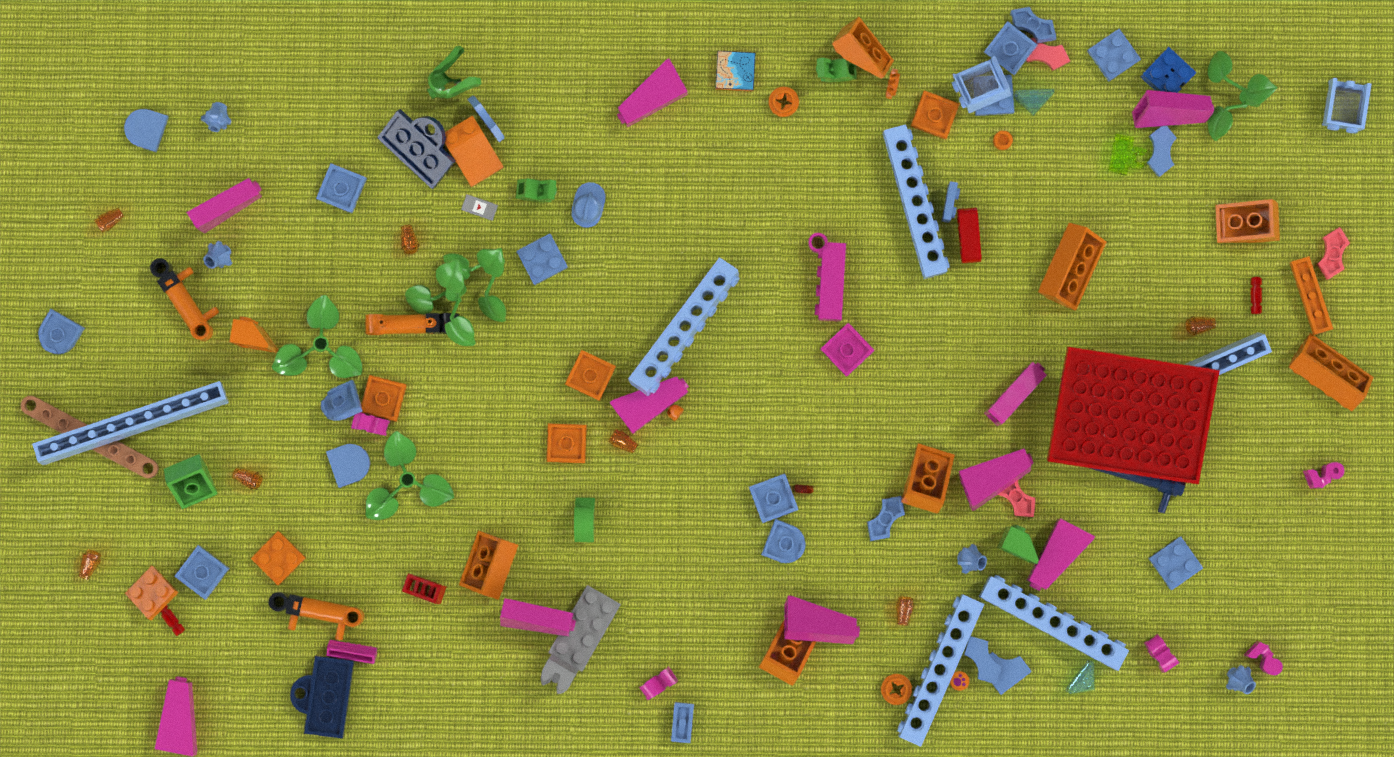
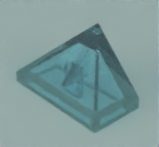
M1054 89L1016 90L1014 99L1034 116L1052 97Z
M1088 660L1064 691L1073 694L1095 690L1094 663Z

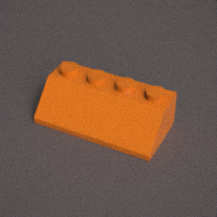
M1069 223L1038 292L1049 300L1076 311L1107 242L1087 227Z
M1311 333L1295 353L1289 365V368L1294 373L1305 378L1311 385L1316 386L1327 396L1332 397L1341 406L1350 411H1353L1366 398L1374 378Z

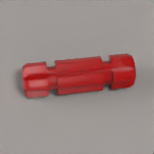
M1261 277L1251 278V314L1262 313V306H1260L1262 303Z
M166 605L159 613L162 614L161 617L167 625L172 627L173 633L178 636L185 629L182 624L178 623L179 620L168 609V605Z

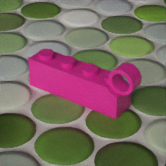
M814 233L809 238L808 246L812 252L818 253V258H821V266H817V277H820V285H816V296H819V304H815V315H818V320L841 322L846 243L828 242L824 234ZM815 237L822 238L824 246L820 249L814 248L811 243L812 239Z

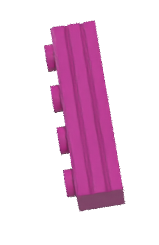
M329 640L327 656L375 664L377 648Z

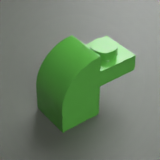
M827 58L817 59L816 72L822 82H843L857 79L855 64L843 58L836 60Z
M529 178L517 180L516 199L534 202H551L555 199L557 193L555 180L539 181Z
M576 498L574 542H594L595 498Z

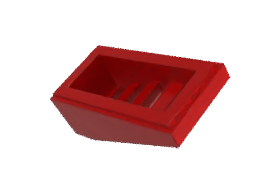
M408 573L402 592L434 604H441L447 586ZM413 580H416L414 589L412 591L410 590L411 585L413 583ZM421 582H422L423 585H422L421 591H420V593H418L420 584H421ZM428 585H430L431 587L428 595H425Z

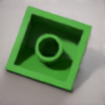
M200 454L164 469L166 484L182 509L218 494L209 470Z
M1016 524L1006 527L997 548L1031 564H1038V556L1030 535L1025 533L1026 529Z

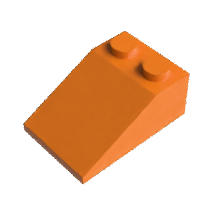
M860 17L844 26L832 43L835 51L843 59L881 79L885 77L894 61Z
M473 115L445 132V145L471 187L504 168Z
M1268 199L1216 205L1217 243L1280 241L1278 202Z
M918 443L901 503L938 514L945 501L955 455Z
M783 620L759 668L793 686L799 678L816 641L784 639Z

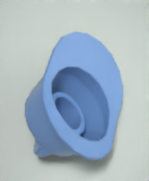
M588 182L582 184L577 189L572 206V217L577 225L592 227L599 222L605 203V193L600 185Z

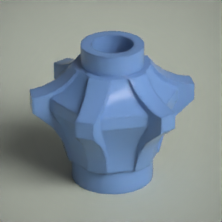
M220 102L213 103L209 111H206V114L201 116V121L205 122L209 126V130L213 132H219L220 129L225 130L227 125L231 124V119L227 115V106Z
M221 241L208 245V252L203 259L208 268H223L224 265L231 266L233 263L230 259L232 252L227 245H223Z
M971 544L969 548L963 547L957 556L958 564L961 565L962 573L965 574L974 570L981 571L987 564V558L977 550L974 544Z
M1240 665L1237 669L1235 667L1231 668L1227 673L1229 681L1226 688L1228 690L1234 689L1244 694H1249L1254 690L1256 683L1251 677V669L1249 667L1244 668Z

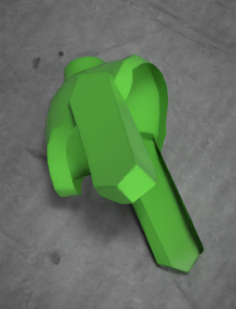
M456 46L429 74L428 84L430 88L427 91L432 99L436 97L449 99L482 84L481 78L468 77L461 81L460 78L451 79L444 73L463 54L464 48L462 46ZM453 81L455 85L454 87H452L451 89H446L444 87V85H446L448 82Z

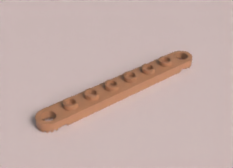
M27 396L21 402V409L25 414L62 434L87 426L86 423L35 396ZM30 400L36 403V408L33 411H29L26 407L27 402ZM119 441L92 449L144 478H153L158 473L159 467L157 462ZM148 463H151L154 468L151 474H146L143 470L144 466Z

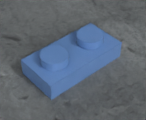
M950 181L948 184L942 222L949 223L951 218H955L957 207L953 206L955 199L958 200L960 188H957V182Z
M675 702L672 742L690 743L694 704Z

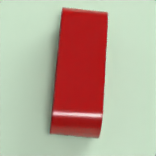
M977 207L957 209L961 263L981 262L982 255Z

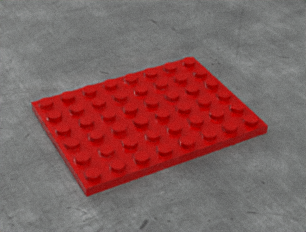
M1067 346L1047 461L1199 485L1220 370Z

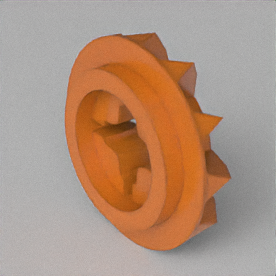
M893 68L890 72L886 90L887 99H892V96L896 95L900 78L898 69Z
M779 87L770 94L769 107L773 114L779 117H789L796 112L799 106V98L793 89ZM785 94L786 101L791 104H786L785 107L781 109V103H779L778 101L782 100Z
M892 674L887 676L882 682L881 693L888 703L901 705L911 697L912 685L904 675ZM892 682L897 686L903 684L902 688H900L901 697L896 692L889 694L893 690Z

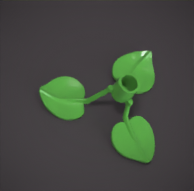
M1217 51L1212 57L1208 66V77L1214 83H1219L1224 79L1226 82L1242 90L1239 96L1242 104L1227 106L1225 109L1222 106L1214 108L1213 114L1208 119V130L1214 141H1217L1230 130L1233 123V116L1229 112L1230 109L1246 108L1247 105L1259 107L1277 89V86L1263 74L1254 75L1249 80L1247 88L1227 78L1226 75L1232 71V60L1223 51Z
M502 248L481 249L477 253L479 264L474 267H469V261L462 255L455 253L445 254L443 256L445 263L459 259L464 280L470 277L469 271H474L480 267H483L487 274L492 275L484 293L485 297L482 296L478 299V305L483 314L488 318L498 322L506 321V308L503 302L496 296H489V291L495 278L500 277L504 272L505 259Z
M455 259L440 265L436 270L438 283L446 287L443 293L431 297V291L428 287L414 285L406 291L405 297L412 309L419 314L430 313L434 308L432 301L446 296L449 301H456L450 316L451 321L445 324L446 334L456 344L473 346L476 342L471 322L463 316L454 318L458 305L462 301L460 297L467 291L460 261Z
M326 295L316 299L307 312L309 326L311 328H320L319 336L314 339L313 346L302 354L301 349L296 345L287 344L281 347L272 365V369L275 372L287 376L302 373L307 367V362L303 357L315 350L317 352L328 351L334 356L329 361V368L335 376L349 378L362 374L361 359L353 348L340 346L336 353H334L328 347L329 342L323 336V328L332 329L339 321V312Z
M395 431L389 437L385 445L384 457L386 462L392 467L400 464L403 471L399 478L400 485L391 494L384 488H376L369 493L366 500L365 513L368 519L383 520L393 516L399 506L398 501L393 496L402 487L411 488L413 485L422 488L419 493L420 499L425 505L430 507L440 506L454 498L451 486L443 477L430 474L425 476L423 484L415 481L414 474L407 472L404 464H409L414 460L416 447L410 439L398 431Z

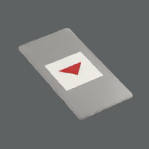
M467 194L461 210L493 220L498 205Z

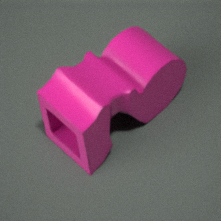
M360 412L354 415L351 428L356 430L363 429L369 433L386 436L390 421L372 415L368 416Z
M1338 462L1324 464L1321 469V477L1318 476L1316 470L1303 471L1310 489L1323 488L1328 483H1331V480L1340 479L1345 472L1343 465Z
M1156 634L1154 635L1155 637L1145 641L1144 644L1149 654L1159 662L1158 667L1161 672L1165 673L1179 664V661L1170 653V649L1162 638Z
M1256 641L1244 654L1248 658H1257L1259 655H1262L1259 668L1266 674L1275 676L1280 674L1283 669L1281 661L1272 658L1274 654L1269 649V646L1262 642Z
M668 666L660 674L655 675L639 688L646 696V699L650 700L664 691L667 686L670 687L676 684L678 679Z

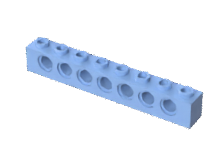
M905 124L884 130V141L923 279L947 273V268H949V262L947 257H943L942 250L944 249V244L941 238L938 239L937 231H939L937 221H933L931 213H934L932 203L928 202L926 197L929 194L927 185L922 183L923 170L921 165H917L916 158H918L916 147H912L911 140H913L911 129H907ZM899 142L904 143L906 150L899 151L896 148V144ZM909 161L911 168L904 169L901 162ZM914 179L917 185L911 188L907 185L906 181ZM912 198H920L922 204L920 206L913 205ZM919 215L925 216L927 223L919 224L917 217ZM923 234H930L932 241L930 243L924 242L922 239ZM929 252L936 253L937 260L930 261L927 254Z
M719 257L628 378L631 385L648 397L651 393H655L658 390L661 379L669 375L671 372L670 367L674 362L677 363L681 359L682 351L685 347H690L694 341V335L697 331H702L706 324V319L714 315L717 310L716 306L720 301L723 302L726 299L727 291L730 287H734L740 279L738 269ZM719 279L725 281L721 286L715 285V282ZM710 294L713 296V299L706 301L703 299L704 296ZM699 309L702 311L699 316L692 315L694 310ZM683 325L691 326L688 331L681 330ZM672 340L679 341L677 346L669 345ZM661 355L668 356L664 362L659 361L658 358ZM650 370L656 371L653 377H648L646 374Z
M997 575L988 577L978 597L1106 666L1119 671L1129 652L1125 648L1126 644L1117 639L1114 642L1107 639L1109 635L1100 630L1097 633L1090 630L1091 625L1083 621L1080 624L1073 620L1074 616L1063 612V614L1057 612V607L1048 602L1046 605L1040 603V598L1031 593L1028 596L1023 594L1022 588L1014 584L1011 587L1005 584L1006 580ZM1002 588L1008 592L1007 597L1003 600L998 596V592ZM1018 598H1023L1025 601V605L1021 609H1018L1015 605V601ZM1035 607H1039L1042 610L1039 618H1035L1032 614ZM1053 616L1059 619V624L1056 627L1050 625V619ZM1071 625L1076 628L1074 636L1067 634V628ZM1090 634L1093 637V643L1087 646L1084 638ZM1104 644L1110 646V652L1107 655H1104L1101 651Z
M963 594L955 598L952 605L955 608L953 614H949L946 618L944 625L947 627L944 633L940 632L937 643L939 645L936 650H932L929 657L931 663L928 668H924L921 675L923 681L914 690L913 696H915V699L906 708L905 714H907V717L898 726L897 732H899L898 736L920 747L922 746L983 609V603ZM964 610L967 612L968 618L966 621L961 622L958 614ZM954 628L960 631V636L957 639H952L950 636V632ZM946 646L952 648V654L949 657H945L942 654V650ZM937 664L944 666V672L940 675H937L934 671ZM929 682L936 683L937 687L934 692L927 691L926 686ZM923 699L929 703L926 710H920L918 706L919 702ZM915 717H918L921 721L920 726L917 728L911 727L910 724L911 720Z

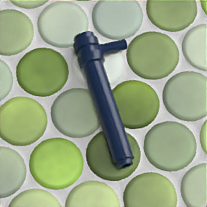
M1093 469L1157 489L1158 492H1162L1163 496L1158 512L1164 514L1170 496H1182L1186 484L1185 482Z

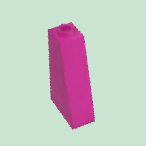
M670 59L665 60L618 107L619 113L617 116L621 124L625 123L629 127L688 95V91Z
M1147 90L1132 111L1135 128L1206 123L1214 112V105L1212 104L1211 96Z
M248 178L186 213L195 227L205 234L262 197L260 194L262 189L256 180L253 182Z
M1031 362L984 414L995 425H1002L1046 377L1045 368L1038 362L1036 364Z
M676 376L660 382L658 390L655 393H651L649 397L638 390L614 399L609 403L632 434H634L688 394L687 388L689 386L683 378L679 380Z
M1025 448L959 471V479L972 511L984 505L1031 471L1033 460L1030 453H1026Z
M1061 518L1057 519L1038 557V564L1034 565L1026 580L1031 583L1029 586L1038 591L1041 588L1046 590L1094 540L1095 536Z
M787 596L784 603V639L853 644L855 639L859 637L860 627L857 626L856 618L794 596Z
M504 598L500 615V626L569 636L570 631H574L576 620L573 619V613Z
M175 676V679H170L168 682L155 749L193 757L197 755V739L192 682H187L185 677Z

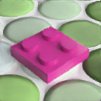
M849 323L820 349L846 377L875 351Z

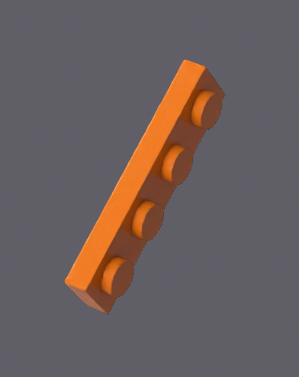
M1310 256L1290 262L1313 335L1332 330L1333 326Z

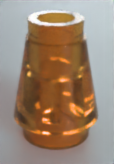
M119 208L98 215V218L94 221L103 233L112 229L124 218V215Z
M412 225L401 226V250L404 251V254L418 252L420 244Z
M1191 316L1190 319L1186 320L1188 334L1197 335L1216 328L1214 317Z
M618 429L614 430L608 441L612 444L611 446L632 454L638 446V443L624 431H619Z
M236 468L232 475L233 479L251 490H257L263 480V476L259 472Z
M87 549L86 553H83L78 576L89 580L101 562V554Z
M898 597V601H896L898 625H909L915 603H913L914 598Z

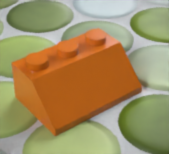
M241 316L239 320L233 319L229 342L243 348L273 353L278 352L279 349L264 328L258 325V322Z
M478 530L459 585L499 600L518 545Z

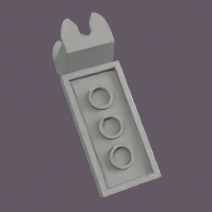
M586 586L571 612L573 613V619L576 620L574 631H570L569 636L558 635L548 652L551 656L546 662L541 675V684L543 686L550 683L551 680L553 683H558L556 686L557 694L564 693L570 687L578 671L582 672L619 609L620 603L592 587Z

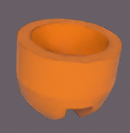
M671 405L667 413L675 422L684 409L678 405Z

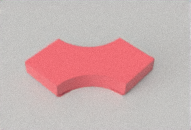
M1034 37L1031 38L1038 46L1026 60L1027 63L1040 61L1047 64L1052 71L1070 63V59L1062 45L1047 46L1043 43H1037Z
M1340 227L1323 237L1325 253L1323 258L1317 263V266L1326 280L1344 270L1342 254L1350 242Z
M1018 480L998 494L1011 503L1014 516L1034 517L1035 498L1026 495L1021 490Z

